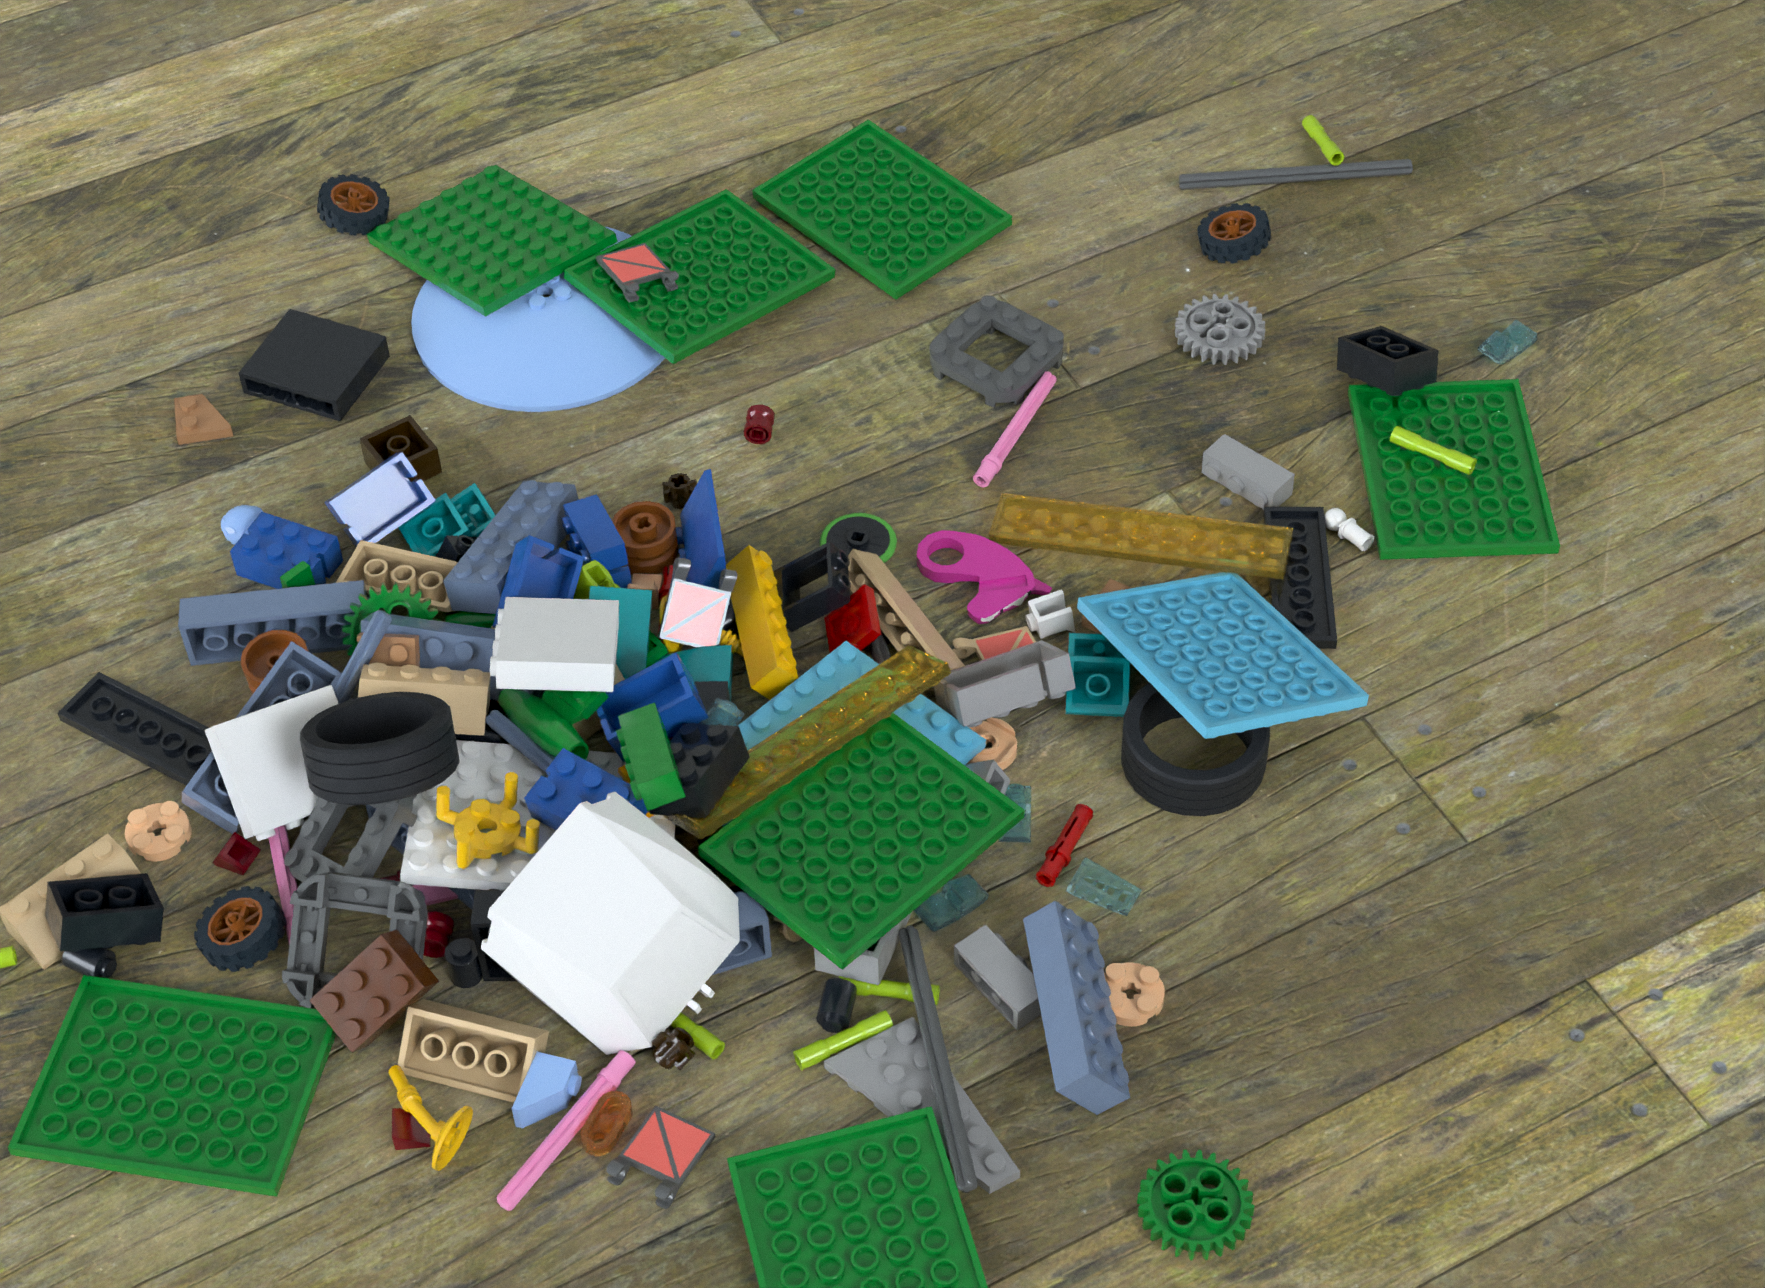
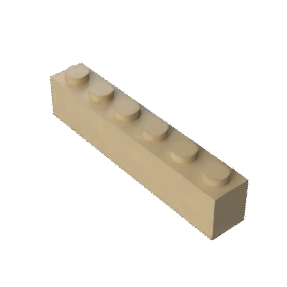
M853 549L848 555L850 561L848 566L851 582L850 590L854 593L864 584L874 589L880 629L927 690L934 691L931 677L964 667L965 665L879 556Z

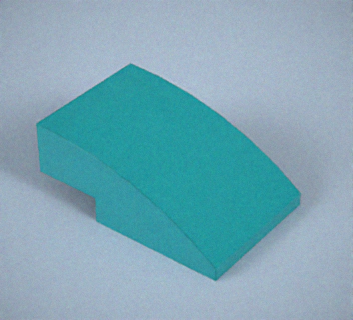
M474 483L451 499L444 493L435 499L434 503L398 528L413 552L435 557L446 535L479 537L496 516V513L484 494Z
M590 586V600H619L616 665L624 679L646 669L652 590Z
M1069 633L1068 653L1076 688L1066 691L1065 714L1124 717L1129 703L1130 662L1103 634Z
M732 645L699 647L675 652L692 675L694 681H728L731 708ZM668 654V655L663 656L662 658H660V659H659L658 661H656L655 663H657V662L663 660L664 658H666V657H668V656H670V655H672V654Z

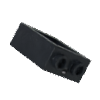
M830 541L773 571L774 577L777 580L778 595L782 601L783 616L787 622L786 628L791 632L850 603L851 582L848 571L850 561L847 554L843 550H839ZM828 573L827 586L800 599L801 587Z

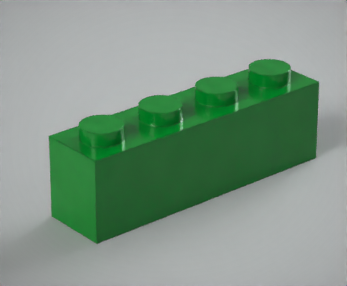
M655 702L619 715L621 729L616 730L622 746L620 748L626 762L625 767L631 780L630 785L636 800L643 799L647 811L686 797L667 732Z

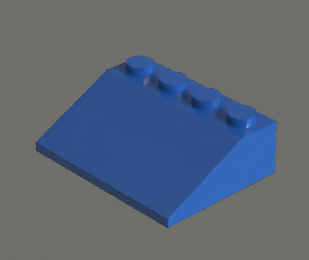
M711 469L703 472L680 514L681 527H676L678 545L684 544V548L679 549L680 558L691 561L690 570L685 581L719 589L720 574L723 569H726V561Z

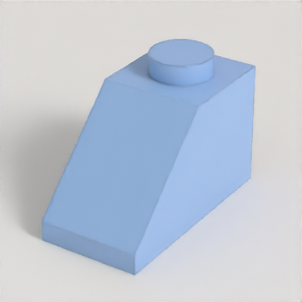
M536 1052L512 1106L516 1127L524 1128L568 1107L571 1097L577 1096L581 1087L582 1078L578 1075L576 1061Z

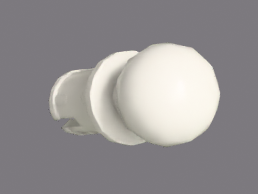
M1332 508L1325 513V526L1332 531H1338V537L1341 539L1346 538L1361 551H1366L1371 547L1374 542V536L1358 526L1354 518L1347 519L1344 511L1339 508Z

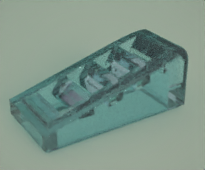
M1086 857L1066 889V892L1080 899L1124 916L1129 914L1142 891ZM1099 883L1103 885V887L1099 889L1096 887V884ZM1109 888L1115 890L1113 896L1107 893ZM1121 893L1128 895L1124 903L1118 900Z

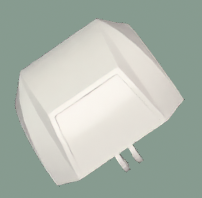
M612 792L607 794L606 800L594 804L588 801L579 803L489 908L487 918L492 922L489 937L482 940L481 949L523 987L606 1055L618 1053L620 1050L626 1052L649 1048L653 1046L652 1041L661 1032H665L666 1028L670 1026L685 1006H688L696 1014L702 1010L700 1005L692 999L698 991L709 998H712L715 994L705 982L740 942L738 897L711 870L673 837L619 794Z

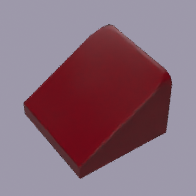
M234 832L212 863L223 869L244 875L261 849Z
M392 1108V1140L395 1150L431 1147V1135L427 1133L413 1115L405 1112L402 1108Z

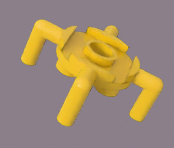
M508 772L505 774L504 799L500 804L490 803L485 799H476L471 803V806L465 808L460 813L450 810V788L447 786H439L437 788L436 816L439 820L454 825V838L457 840L456 863L459 868H467L474 858L491 859V854L502 852V856L511 853L514 849L528 854H535L538 851L539 821L536 819L528 820L526 822V838L521 837L520 815L517 811L512 810L517 803L518 775L516 773ZM482 829H492L487 833L480 831Z

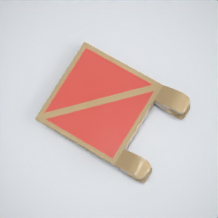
M1024 626L974 639L956 638L953 640L955 648L953 651L960 660L976 652L979 660L982 661L1035 643L1036 641L1029 628Z

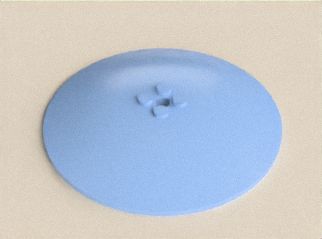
M606 227L616 233L618 242L613 245L631 237L627 233ZM564 272L486 317L426 280L416 298L412 312L411 325L414 344L422 363L441 384L462 397L499 409L544 412L589 405L616 395L633 386L649 375L665 359V357L565 280Z

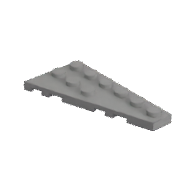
M913 1017L824 1061V1068L832 1075L836 1073L844 1079L848 1087L856 1093L861 1092L874 1102V1106L888 1117L932 1106L946 1154L950 1160L920 1026ZM952 1074L978 1186L991 1194L1019 1179L1020 1170Z

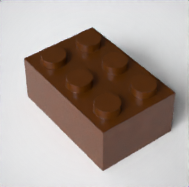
M396 929L381 934L309 1001L353 1053L369 1046L407 1011L408 1006L421 999L439 980Z

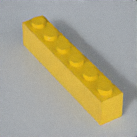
M748 545L726 564V569L737 572V580L731 593V601L750 687L771 700L798 679L797 663L793 657L792 643L786 628L787 622L782 612V601L776 587L777 580L774 577L771 566L772 560L764 551H758Z

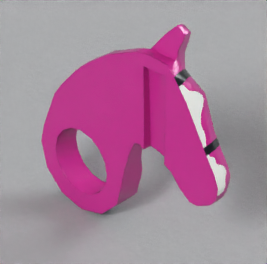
M941 530L927 535L918 544L917 566L926 578L939 583L979 582L977 596L967 605L968 616L977 624H987L1001 614L1019 607L1031 594L1047 595L1052 590L1047 584L1035 579L1032 571L1010 550L977 534ZM942 548H951L963 555L960 561L951 565H939L929 559L931 553Z

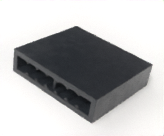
M289 309L239 371V377L243 392L246 394L341 421L388 360L390 354L386 336Z

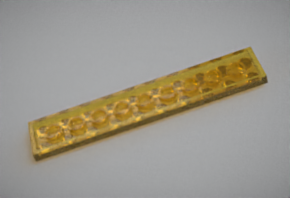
M1007 493L1001 494L989 532V540L998 544L1277 579L1284 578L1293 538V528Z
M908 645L749 749L750 758L738 775L734 777L727 790L723 791L724 794L720 800L714 803V808L706 819L690 818L683 814L664 815V817L699 839L713 834L716 829L731 819L737 818L743 811L755 803L764 800L767 795L782 785L790 783L797 775L808 768L814 767L820 760L832 752L841 749L844 744L856 736L865 733L868 728L880 720L889 717L892 712L904 704L913 701L916 696L928 688L937 685L940 680L951 674L949 664Z

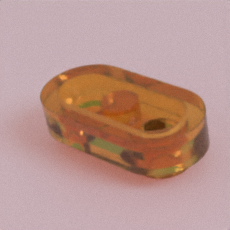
M610 1091L600 1097L580 1133L582 1147L588 1154L603 1156L614 1149L632 1118V1104L628 1095L621 1091ZM613 1111H620L618 1115L610 1114ZM596 1139H604V1141L600 1143H594Z

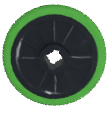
M852 513L836 518L825 527L820 537V546L830 541L839 550H843L847 556L855 549L877 554L883 563L891 558L897 544L893 528L880 517L866 513Z

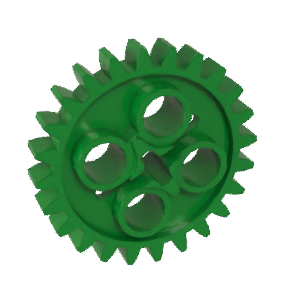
M383 582L381 583V592L377 593L371 586L369 587L370 596L368 598L361 593L358 594L361 602L360 605L350 603V608L355 613L345 614L344 619L351 624L342 626V632L350 634V636L343 638V644L352 645L347 650V655L352 656L358 645L357 635L361 633V620L380 608H384L386 613L391 614L393 607L403 605L408 609L407 617L435 621L442 620L433 619L438 614V609L432 608L428 610L431 599L429 597L421 601L422 591L420 589L412 595L410 594L409 584L405 586L403 591H400L397 582H394L392 590H388Z
M1185 1149L1183 1150L1182 1159L1179 1160L1173 1153H1169L1168 1164L1158 1159L1156 1170L1148 1168L1147 1180H1141L1140 1182L1141 1192H1138L1137 1204H1139L1138 1217L1144 1218L1142 1228L1143 1230L1152 1229L1151 1241L1163 1239L1161 1247L1163 1251L1171 1245L1174 1246L1175 1257H1178L1183 1250L1188 1251L1190 1260L1194 1259L1196 1252H1201L1203 1258L1208 1260L1209 1251L1214 1250L1221 1257L1223 1256V1245L1234 1250L1236 1239L1243 1241L1245 1239V1229L1251 1228V1216H1253L1255 1205L1251 1204L1253 1192L1247 1191L1249 1181L1248 1179L1238 1180L1240 1168L1228 1170V1159L1223 1160L1220 1164L1216 1163V1153L1214 1152L1208 1159H1204L1202 1151L1198 1149L1196 1156L1190 1158L1188 1151ZM1211 1184L1214 1185L1216 1188L1208 1189L1203 1185ZM1171 1188H1173V1189H1178V1190H1180L1181 1192H1179V1193H1172V1192L1168 1191V1189H1171ZM1217 1215L1222 1217L1223 1220H1214L1210 1216ZM1176 1220H1184V1221H1186L1188 1224H1186V1225H1179V1224L1175 1223L1174 1221H1176Z

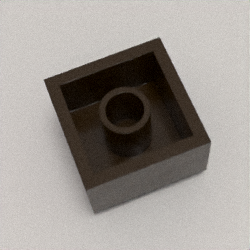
M411 415L360 438L364 461L370 470L395 453L403 452L417 472V475L408 478L410 482L414 479L425 481L442 473L438 448Z

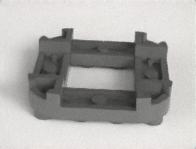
M988 295L982 297L981 301L971 305L932 340L929 346L930 364L933 368V375L941 380L948 376L985 396V404L995 407L996 403H1009L1013 401L1015 405H1018L1024 401V392L1042 377L1044 372L1048 371L1051 367L1058 369L1061 366L1064 334L1030 314ZM996 330L1030 346L1003 372L963 351L983 333L992 334Z
M417 795L391 802L368 804L376 808V811L367 821L365 830L357 845L351 850L349 859L344 867L322 855V852L349 805L328 802L318 797L316 806L308 820L302 825L293 848L285 855L284 864L290 868L292 876L301 882L324 872L373 877L401 825L404 823L410 827L414 826L417 815L412 813L413 799Z
M324 872L306 879L292 893L290 904L294 905L288 964L287 969L282 971L283 984L287 983L292 995L300 1002L299 1005L313 1008L314 1006L309 1000L338 974L324 972L330 908L387 915V918H391L389 932L397 929L423 960L428 911L424 894L413 886L394 880Z

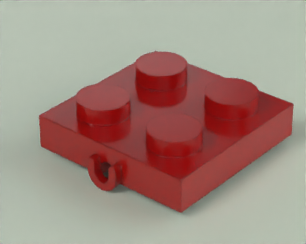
M865 584L850 596V603L832 611L824 618L830 653L845 641L862 651L881 635L874 589Z

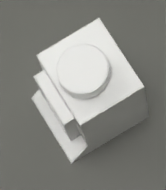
M1062 589L1028 601L1029 614L1025 615L1030 631H1037L1040 639L1065 630L1075 632L1073 612L1071 607L1066 608Z

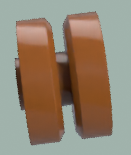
M634 502L624 506L614 515L612 522L624 541L628 565L624 566L629 567L631 575L633 573L660 574L663 572L664 567L667 566L669 569V565L674 564L679 551L675 517L669 508L656 502Z
M271 630L259 634L247 644L242 652L240 663L252 695L291 641L308 651L305 641L297 633L287 630Z

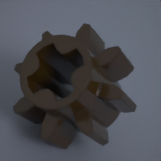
M683 473L671 475L668 482L662 483L664 502H671L674 509H683L697 485L696 479L690 480L687 474Z
M669 1027L666 1028L665 1032H661L652 1041V1044L656 1047L653 1051L654 1059L666 1069H672L676 1066L678 1070H681L695 1055V1052L691 1050L694 1046L693 1038L686 1030L676 1027L673 1031Z

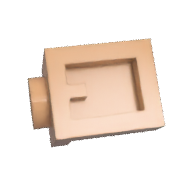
M633 573L632 584H628L627 589L652 590L651 609H659L661 598L659 599L658 593L660 587H662L663 575Z

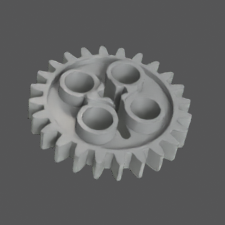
M1213 294L1212 299L1209 300L1203 295L1202 302L1192 299V306L1185 304L1184 311L1179 310L1178 318L1175 320V337L1178 338L1177 344L1183 345L1184 352L1191 351L1192 358L1200 355L1201 362L1210 358L1214 365L1217 360H1222V363L1227 365L1228 359L1238 363L1239 356L1247 360L1249 353L1256 354V349L1262 347V341L1265 337V321H1262V313H1256V306L1248 308L1249 301H1244L1240 304L1238 303L1239 297L1236 296L1233 300H1228L1227 294L1222 299H1218V296Z

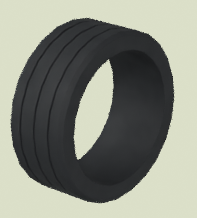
M1150 682L1138 690L1128 703L1124 714L1121 764L1126 779L1140 796L1147 802L1168 812L1184 816H1208L1224 813L1238 807L1254 794L1262 783L1266 770L1270 727H1261L1242 733H1235L1245 744L1247 750L1232 763L1209 770H1189L1177 767L1155 755L1146 745L1143 738L1157 725L1171 719L1182 718L1183 716Z
M391 692L348 700L318 713L305 724L300 732V744L309 788L314 795L328 802L338 804H379L417 795L444 782L454 773L460 762L451 708L444 700L430 694Z

